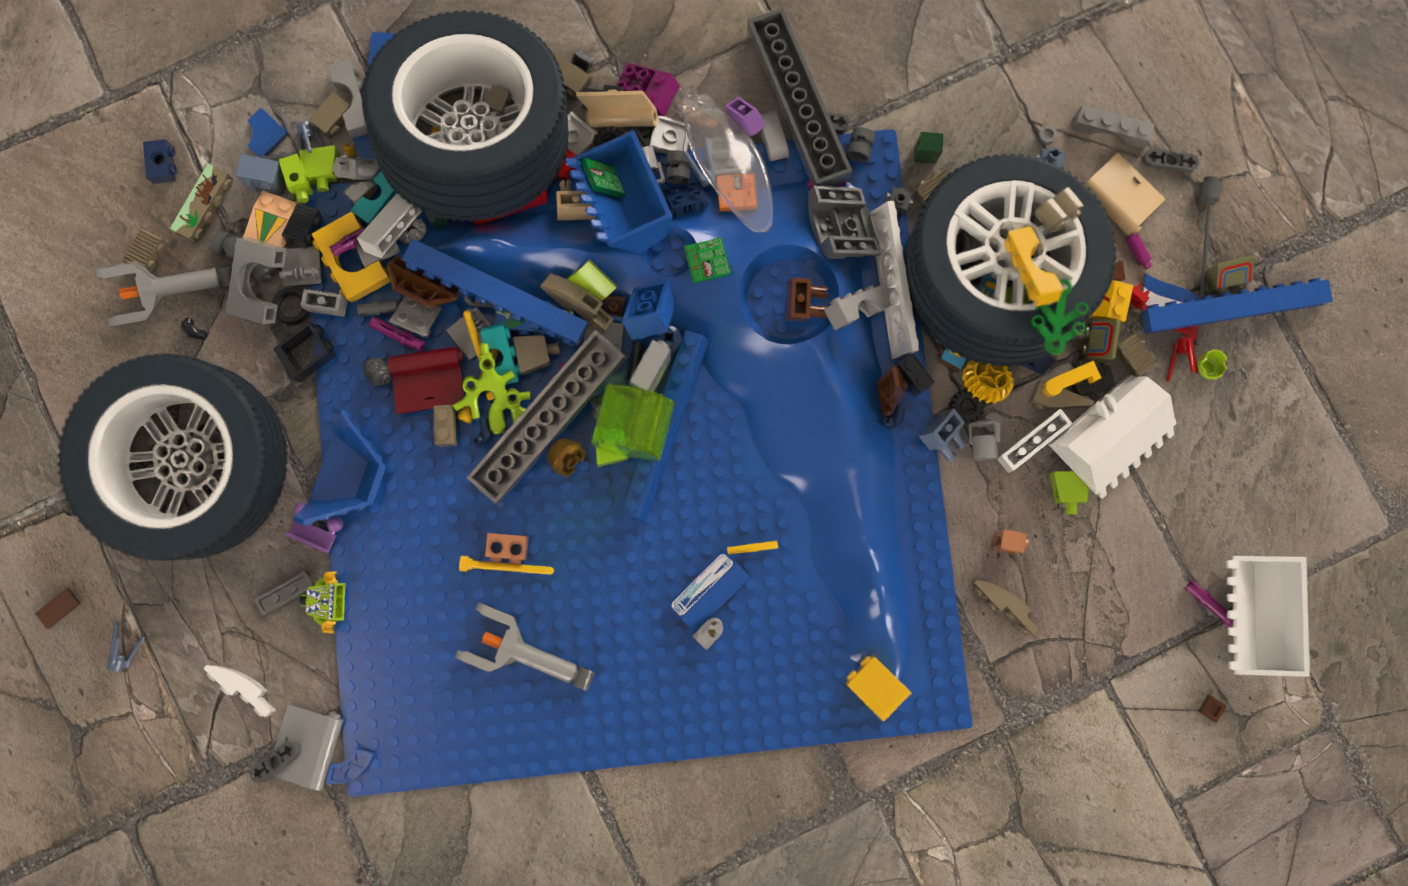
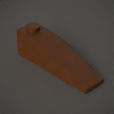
M896 366L891 367L876 381L883 418L892 414L906 394L907 381L903 379V374Z

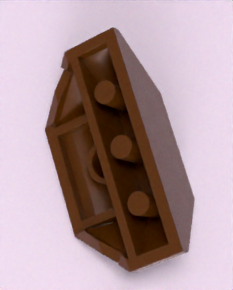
M398 255L387 264L393 290L427 307H436L455 301L461 295L458 292V288L454 286L448 288L440 283L441 280L437 278L431 280L423 275L424 272L418 269L416 272L408 269L402 257Z

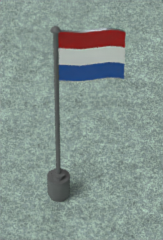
M1208 176L1201 183L1200 201L1207 205L1200 296L1182 287L1157 280L1145 273L1143 293L1147 290L1150 293L1148 295L1149 300L1141 307V312L1146 310L1147 306L1158 304L1161 307L1171 301H1177V304H1180L1185 299L1195 298V301L1201 300V297H1204L1211 205H1215L1216 202L1220 201L1221 182H1219V177ZM1201 325L1172 330L1186 337H1192L1195 345H1200L1202 342L1200 341Z

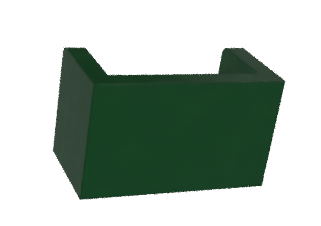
M921 132L915 143L914 162L936 164L943 152L944 135L942 133Z

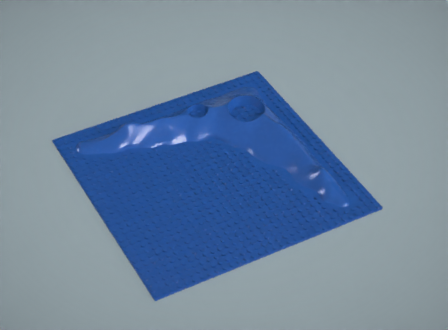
M894 129L873 131L876 137L874 145L871 147L872 152L868 162H857L847 157L852 174L850 180L846 181V185L843 187L861 188L866 206L870 212L884 204L887 192L890 193L893 187H903L897 135ZM852 133L837 135L845 155L851 142ZM793 139L786 140L789 157L769 161L763 142L747 143L751 173L749 174H754L758 204L756 210L720 212L716 178V182L703 188L709 198L708 207L695 211L694 208V212H692L690 205H688L689 213H686L684 208L685 214L672 215L665 238L641 254L609 247L607 242L597 240L595 234L598 232L602 233V230L593 228L590 224L591 220H558L557 191H560V182L563 179H558L557 177L553 179V183L548 185L546 190L548 203L475 226L474 220L473 222H469V220L463 222L458 219L452 221L450 218L447 220L443 217L438 218L434 214L429 215L426 211L421 212L417 216V219H422L426 225V233L419 242L545 301L546 296L550 295L540 286L550 273L567 279L589 259L617 285V288L611 294L625 297L622 316L625 315L634 288L669 280L675 302L669 326L679 330L681 342L687 330L704 335L709 343L646 522L623 514L622 510L677 354L671 356V365L650 403L632 395L634 387L630 385V380H626L632 342L645 344L642 354L643 359L653 340L657 342V335L631 340L624 326L621 352L627 358L592 397L593 399L607 391L612 400H617L621 408L618 410L621 417L615 422L604 426L601 420L597 422L592 413L595 409L589 401L551 444L552 446L557 440L566 438L579 442L582 445V449L586 451V456L583 462L579 461L574 467L576 471L568 477L556 474L547 460L549 447L503 501L495 504L472 484L467 477L513 425L510 409L506 408L503 411L506 426L504 432L493 434V431H491L492 437L484 447L475 446L473 439L481 432L479 421L489 420V410L495 400L488 401L486 397L487 391L481 392L478 398L480 418L473 419L471 424L456 418L457 446L439 447L434 443L436 441L434 440V409L397 415L392 376L388 384L374 386L363 375V366L371 358H382L388 364L387 359L390 356L418 352L407 345H400L399 341L369 327V323L374 316L396 327L395 324L389 322L395 312L381 313V316L374 314L359 317L357 311L358 304L374 303L377 300L384 302L396 299L397 306H399L405 295L393 290L392 283L389 282L354 303L348 300L344 317L311 312L312 323L319 324L324 329V336L334 345V352L337 355L316 371L322 463L333 435L331 418L333 407L344 409L348 412L351 422L361 429V435L371 442V448L382 457V462L386 466L372 505L366 506V509L351 510L346 515H334L342 519L343 527L335 533L336 537L329 551L331 572L337 571L335 580H338V583H346L344 620L334 621L336 622L335 637L341 717L343 719L344 757L346 761L352 755L355 748L375 752L372 763L367 770L354 780L346 782L349 797L972 727L937 450L930 451L919 437L933 420L929 388L920 395L915 396V393H912L913 390H910L907 384L906 394L899 402V405L905 406L903 422L893 429H888L883 423L885 418L882 416L876 381L906 356L900 359H892L884 311L867 317L858 309L859 319L838 330H834L828 316L826 318L810 317L806 321L785 320L787 281L791 278L811 279V286H827V298L811 297L810 305H825L827 307L831 306L829 302L838 297L841 299L849 293L853 294L871 285L874 288L880 286L875 256L828 259L820 250L809 218L808 192L812 188L807 187V181L810 179ZM706 148L687 149V152L691 154L692 160L700 171L708 168L709 171L711 170ZM655 152L657 163H661L666 178V169L668 167L666 165L667 154ZM690 169L689 182H699L698 178ZM660 171L654 175L656 180L661 179ZM571 178L569 181L572 182V191H579L576 189L575 183L580 180ZM665 179V182L663 184H660L659 187L670 209L671 206L663 190L668 189L671 186H682L686 184H671L668 183ZM357 182L331 184L327 192H318L317 186H312L313 194L308 196L309 201L303 205L318 209L322 215V225L316 228L315 232L351 212L354 204L344 195L343 191L350 184L355 185ZM378 187L369 200L378 199L382 192L381 188ZM907 212L902 217L897 216L900 240L903 247V258L910 237ZM359 219L363 228L366 229L368 225ZM413 226L410 229H407L408 233L411 229H414ZM722 237L731 275L693 284L684 246ZM397 239L396 242L400 253L396 255L403 258L409 244ZM313 243L308 245V247L314 246ZM356 246L353 250L349 249L339 255L340 265L344 271L357 272L365 268ZM320 251L322 283L310 284L309 289L339 294L341 287L331 278L330 273L332 271L330 267H326L321 259L323 254ZM393 255V256H391V257H389V258H387V259H384V260L380 261V262L384 265V267L386 268L387 272H388L387 264H388L396 255ZM461 294L455 301L438 306L442 309L429 329L430 335L428 338H422L415 332L411 333V335L426 342L422 352L456 346L458 350H461L446 330L464 317L463 312L465 310H473L475 307L478 308L491 325H495L496 310L492 307L468 305L464 295ZM469 295V298H472L473 302H475L476 297ZM605 299L602 301V302H603V305L601 306L602 309L604 308ZM913 313L916 336L919 342V351L914 352L913 355L927 371L920 319L917 320L916 314ZM575 314L576 317L585 320L579 314ZM399 326L396 327V328H398V329H400V330L406 332L404 328H401V327H399ZM511 333V338L508 339L510 346L515 348L513 337H519V333ZM313 334L314 357L316 359L324 351ZM551 336L546 338L547 344L558 342L560 354L550 356V366L524 376L522 374L519 375V382L507 384L505 389L515 388L519 393L529 391L531 399L520 402V406L527 409L558 373L560 363L566 364L582 346L584 336L579 346L575 344L573 346L567 345L562 342L563 339H558L557 336L555 338ZM501 351L498 354L495 364L501 362L504 358ZM463 352L464 361H461L463 380L469 375L479 379L482 370L480 369L477 355L469 360ZM516 354V357H513V358H514L515 364H518V359H517V354ZM470 381L467 384L472 386L474 382ZM511 394L509 397L515 398L516 395ZM595 428L625 430L627 432V439H639V450L628 451L629 460L598 467ZM488 533L529 537L527 560H521V564L552 567L554 573L548 575L475 568L464 572L459 571L461 556H469L474 561L493 562L490 561V557H485ZM777 541L778 548L729 555L750 578L709 618H719L722 621L723 631L718 639L706 650L693 637L696 632L668 604L722 550L728 554L727 547ZM495 543L492 547L493 552H501L502 545ZM519 544L512 547L514 555L521 553L522 548ZM502 559V562L498 563H509L510 559ZM478 602L515 617L524 643L576 664L577 670L581 666L595 672L588 691L571 685L572 682L569 684L517 661L492 672H487L455 658L457 650L463 652L468 651L495 663L498 649L482 643L483 635L487 631L504 638L506 631L510 629V626L486 617L475 610ZM710 629L708 631L711 637L715 636V630ZM872 654L911 692L884 722L845 683L847 675L852 670L857 671L861 667L860 662L866 656L870 657Z

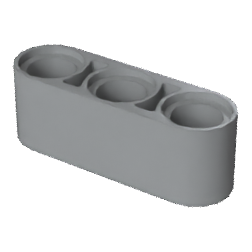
M777 112L759 114L764 122L763 124H765L760 133L769 161L788 158V146Z

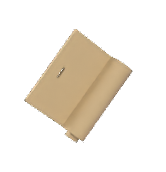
M608 90V92H576L577 98L588 109V112L585 114V121L591 128L655 127L657 125V110L643 91Z
M1119 153L1111 158L1085 183V186L1091 189L1090 192L1097 196V201L1100 200L1101 207H1104L1106 210L1105 214L1128 236L1137 233L1142 228L1140 224L1166 200Z

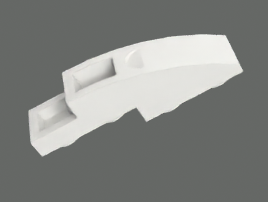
M206 665L203 668L207 672V677L214 682L217 681L221 685L220 689L226 695H238L240 692L241 699L246 703L250 702L255 707L254 711L259 716L268 717L276 711L263 698V695L268 690L251 677L223 666Z

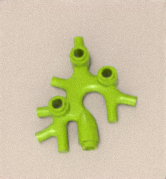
M488 343L480 344L481 354H479V366L483 371L482 377L477 379L475 376L469 375L464 378L463 389L466 395L462 400L453 404V407L456 411H459L465 406H469L472 418L478 419L480 418L478 396L483 391H491L495 396V400L489 410L490 430L493 431V434H500L506 428L503 414L504 409L508 408L511 410L514 424L526 410V408L520 406V402L531 399L530 392L519 393L515 388L505 389L506 383L513 379L515 375L512 371L502 376L496 373L494 368L495 359L492 356V352H489ZM484 360H490L491 362L489 364H485ZM472 381L474 385L469 386L467 383ZM511 394L516 395L515 398H510L509 396Z

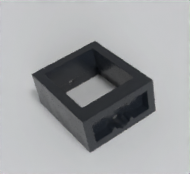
M308 322L273 348L292 380L302 382L337 356L334 352V345L325 338V331L319 324L316 325ZM314 334L324 353L301 369L291 350Z

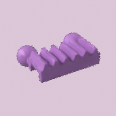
M306 503L297 504L294 509L295 514H297L306 505ZM337 516L331 517L327 521L328 531L314 525L302 526L294 522L290 532H286L285 535L329 553L336 537L335 533L342 529L343 521Z

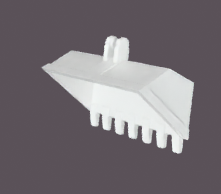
M1127 375L1116 387L1107 392L1048 445L1096 495L1098 494L1103 499L1107 495L1106 486L1108 484L1113 489L1118 485L1117 476L1119 474L1123 478L1129 476L1128 466L1132 464L1134 468H1138L1141 465L1140 456L1144 454L1145 458H1149L1152 455L1151 446L1153 444L1158 449L1163 445V435L1166 434L1169 439L1174 436L1173 427L1176 425V419L1174 417L1171 395L1148 377Z
M1232 556V560L1226 561L1227 568L1232 569V577H1227V585L1233 586V594H1227V601L1233 602V611H1228V619H1233V628H1228V635L1234 636V645H1228L1229 653H1234V662H1229V669L1234 670L1235 675L1310 677L1306 557Z

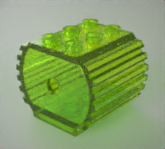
M609 384L605 389L592 444L613 454L660 461L674 402L663 395L642 388Z

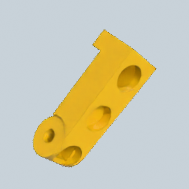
M1091 361L1050 379L1044 383L1043 393L1048 397H1054L1069 386L1086 379L1091 384L1101 379V376L1094 361Z

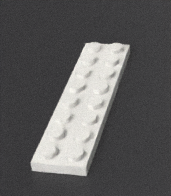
M887 201L871 211L870 217L881 251L880 256H875L879 282L892 305L884 310L892 359H900L910 353L919 351V342L916 336L915 320L913 318L912 302L906 276V265L900 240V228L897 222V210L894 201Z

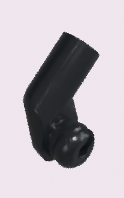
M187 317L181 322V328L189 338L207 339V331L196 329L192 318Z

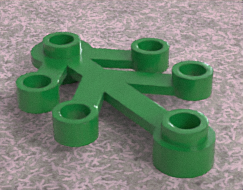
M1067 279L1059 280L1060 284H1066L1068 288L1063 289L1059 301H1057L1055 314L1047 304L1036 307L1041 310L1053 326L1052 334L1045 327V320L1042 316L1036 315L1031 321L1032 327L1037 329L1046 340L1044 347L1051 355L1061 354L1065 349V343L1076 335L1083 334L1086 329L1084 323L1076 322L1070 331L1061 336L1064 326L1077 317L1084 316L1088 311V305L1080 302L1073 311L1064 316L1066 298L1072 290V284ZM1078 307H1084L1085 312H1080L1078 310ZM1039 319L1041 324H1035L1034 320ZM1075 326H1081L1082 331H1077ZM1052 342H1057L1059 347H1053Z

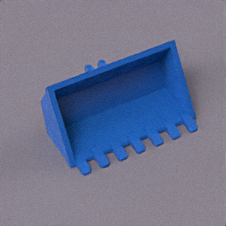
M634 130L578 156L564 160L567 166L576 168V170L569 172L571 177L582 182L575 183L576 189L587 194L580 196L581 201L592 206L586 207V214L597 218V220L590 221L591 226L602 230V233L598 232L595 234L597 240L607 242L609 247L641 254L665 238L669 222L672 220V214ZM583 158L614 166L626 194L619 198L593 191L581 164Z

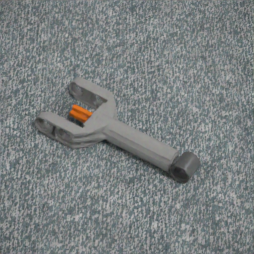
M135 261L95 268L94 272L96 277L101 278L136 273L135 281L137 285L119 288V295L122 300L140 297L142 307L145 308L120 312L108 317L109 326L147 320L162 296L220 287V282L222 287L229 286L232 264L219 266L217 270L216 268L159 278Z
M478 602L475 610L486 617L510 626V629L506 631L504 638L487 631L483 635L482 643L498 649L495 663L468 651L457 650L455 658L487 672H492L517 661L569 684L572 682L571 685L588 691L595 672L581 666L577 670L576 664L524 643L515 617Z

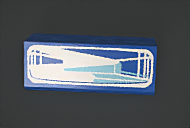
M722 550L668 606L696 632L750 577L737 562Z

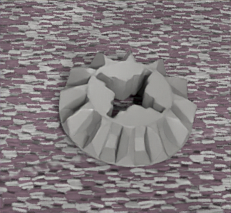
M416 218L398 239L406 244H410L412 238L417 241L421 240L426 233L425 223L422 219ZM413 226L414 229H411L408 233L407 229H410Z

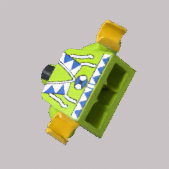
M337 571L326 572L322 578L315 582L314 586L308 587L307 595L299 597V605L306 606V614L312 616L313 620L322 627L323 633H334L333 625H336V622L333 621L344 620L346 583H338V580H335Z

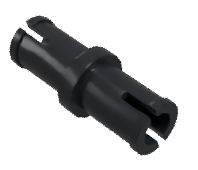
M632 342L626 380H631L642 360L644 343Z

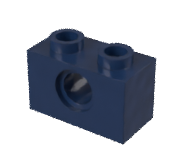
M166 139L143 142L146 179L152 184L175 181L177 167L173 159L176 155L174 146ZM164 158L163 163L158 164V162Z

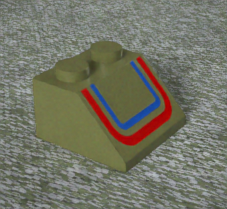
M1254 254L1217 263L1208 269L1205 273V280L1209 293L1217 292V295L1229 292V289L1235 288V291L1246 288L1247 284L1253 281Z
M1092 321L1085 326V343L1080 351L1083 362L1089 363L1094 361L1095 364L1103 363L1106 365L1115 359L1121 321Z

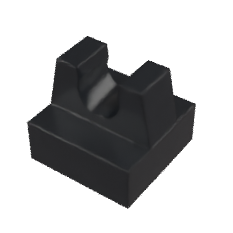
M577 50L573 55L571 63L589 74L595 58L585 55V51Z

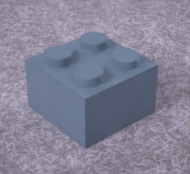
M241 154L236 176L248 190L254 192L263 190L277 195V193L284 195L286 182L279 161Z

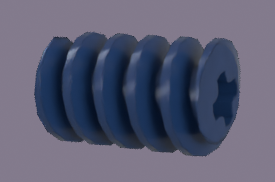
M669 326L667 332L657 335V342L661 340L668 344V348L671 349V356H674L678 353L681 345V334L677 328Z

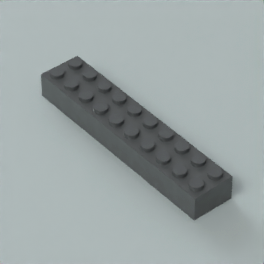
M783 8L749 19L748 34L812 186L832 187L849 181L852 169Z
M595 330L474 468L467 479L495 504L501 503L626 360L627 356Z

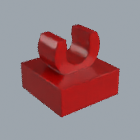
M1141 283L1133 287L1130 304L1136 309L1149 300L1148 295L1150 291L1147 290L1143 293L1140 290Z

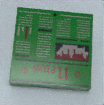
M583 158L581 164L593 191L619 198L626 194L614 166Z
M722 237L684 246L693 284L731 275Z

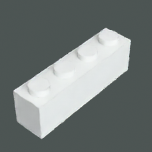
M396 193L357 238L363 251L382 258L422 212L420 208L413 207L412 203H407L405 199L403 200Z
M1059 409L998 457V461L1008 473L1014 471L1073 423Z

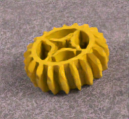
M975 360L967 363L962 373V380L964 381V387H968L967 392L973 393V398L978 397L979 402L985 400L986 404L989 402L995 404L1008 397L1014 386V378L1011 377L1013 372L1008 371L1009 366L984 365L980 362H974Z

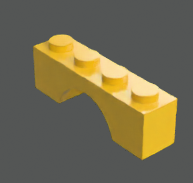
M1030 226L1009 231L1004 246L1005 250L1012 257L1013 266L1017 268L1021 282L1025 284L1028 290L1029 298L1033 300L1037 307L1059 301L1063 288L1055 273L1042 271L1033 264L1031 256L1035 254L1039 241Z

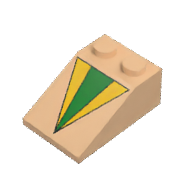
M262 190L254 204L243 238H252L284 247L286 241L282 237V232L297 202Z

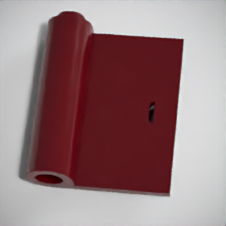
M457 346L388 357V368L393 381L397 415L430 410L434 406H453V404L465 397L461 361H464L462 350H458Z

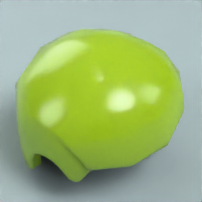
M1216 349L1203 353L1199 357L1197 364L1201 376L1208 380L1222 377L1227 369L1225 366L1226 355Z

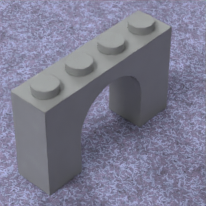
M252 238L236 239L225 313L260 324H275L278 305L260 300L253 294L250 287V274L257 264L268 267H284L287 248Z
M653 340L630 380V385L634 387L632 395L647 403H650L671 365V349L668 348L669 345L661 340H658V342Z

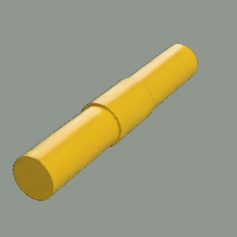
M777 541L732 546L727 547L728 555L776 549L778 548Z

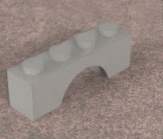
M350 59L328 65L336 89L348 92L353 96L350 108L343 113L346 128L351 139L369 134L363 116L361 100L362 83L357 81L359 72L356 65L352 66Z
M1082 105L1076 112L1072 130L1089 135L1093 133L1113 134L1122 138L1127 145L1144 149L1151 142L1155 124Z
M871 285L864 290L860 289L853 294L849 293L841 299L838 297L829 302L831 306L824 309L834 330H838L859 319L858 309L867 317H871L892 305L882 286L874 288Z

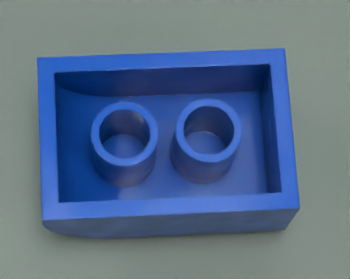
M669 280L633 289L622 320L631 340L644 339L647 336L661 335L667 332L675 305L674 294Z

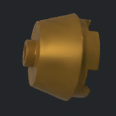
M561 438L550 447L547 453V460L556 474L568 477L576 471L574 467L578 462L584 461L586 451L582 449V445L579 442Z

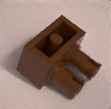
M791 278L788 280L786 285L785 320L806 321L810 317L826 318L827 315L824 309L827 306L810 305L811 297L826 299L828 287L811 286V279Z

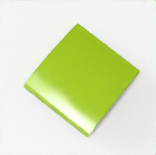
M590 259L567 278V280L589 291L600 301H603L617 288V285Z

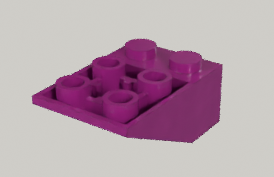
M629 62L626 64L615 85L623 87L622 91H643L655 106L657 115L665 117L680 88V84L671 73Z

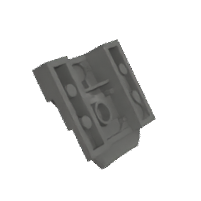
M813 186L808 192L809 218L815 240L822 253L828 259L880 256L879 240L875 234L870 210L866 206L862 189Z

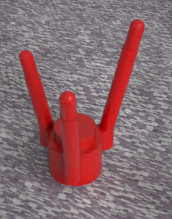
M1178 338V344H1173L1174 351L1166 379L1168 382L1171 379L1178 351H1180L1181 355H1188L1191 372L1198 373L1193 338Z

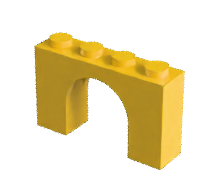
M353 212L312 233L315 239L312 241L315 248L322 252L323 257L321 259L326 267H330L332 271L330 273L331 278L340 285V294L351 303L391 282L386 268L379 260L360 271L347 272L340 265L339 255L335 257L330 251L329 246L342 240L343 236H349L363 227Z

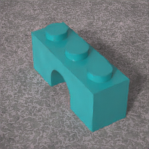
M382 171L373 180L382 190L380 197L376 200H367L361 196L351 209V212L367 225L375 219L396 195L395 190L386 181Z
M503 322L481 328L480 333L483 344L488 343L489 350L497 349L503 354L504 358L502 361L495 364L496 373L502 376L512 371L515 377L509 380L506 385L519 382V375L521 373L519 364H515L513 358L516 357L515 348L509 344L508 339L511 338L509 327L505 328Z

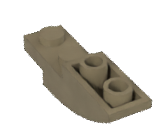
M550 273L540 286L568 312L572 309L575 310L601 334L608 329L614 320L601 308L603 305L602 301L570 280Z
M973 580L971 582L974 586L972 588L974 592L987 600L986 604L992 611L996 610L999 612L1006 609L1005 614L1011 620L1015 619L1019 623L1018 628L1025 635H1035L1039 631L1036 625L1026 616L1031 609L1018 597L989 582Z

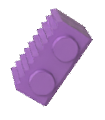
M737 97L725 106L732 123L746 132V134L753 136L765 127L758 109L742 98Z

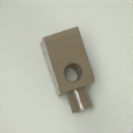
M543 335L513 337L522 376L550 366V356L560 354L558 342L547 344L546 338Z

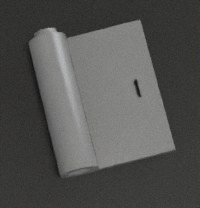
M288 704L274 750L285 742L294 741L300 745L301 753L297 759L274 775V777L309 789L323 790L343 724V719L340 718L341 715L329 712V715H322ZM289 747L290 751L286 754H291L292 747ZM275 756L272 760V765L276 768L279 764V759Z

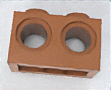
M1006 529L995 532L992 550L1013 555L1024 553V550H1027L1029 539H1026V533Z
M488 533L485 557H490V561L502 562V559H510L509 563L521 564V560H527L529 537ZM495 543L502 545L501 552H493L492 547ZM516 544H519L522 548L521 553L518 555L512 553V547Z

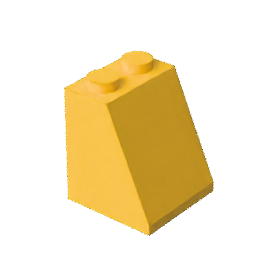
M872 654L870 657L866 656L860 662L861 667L857 671L852 670L847 675L845 683L884 722L911 692Z

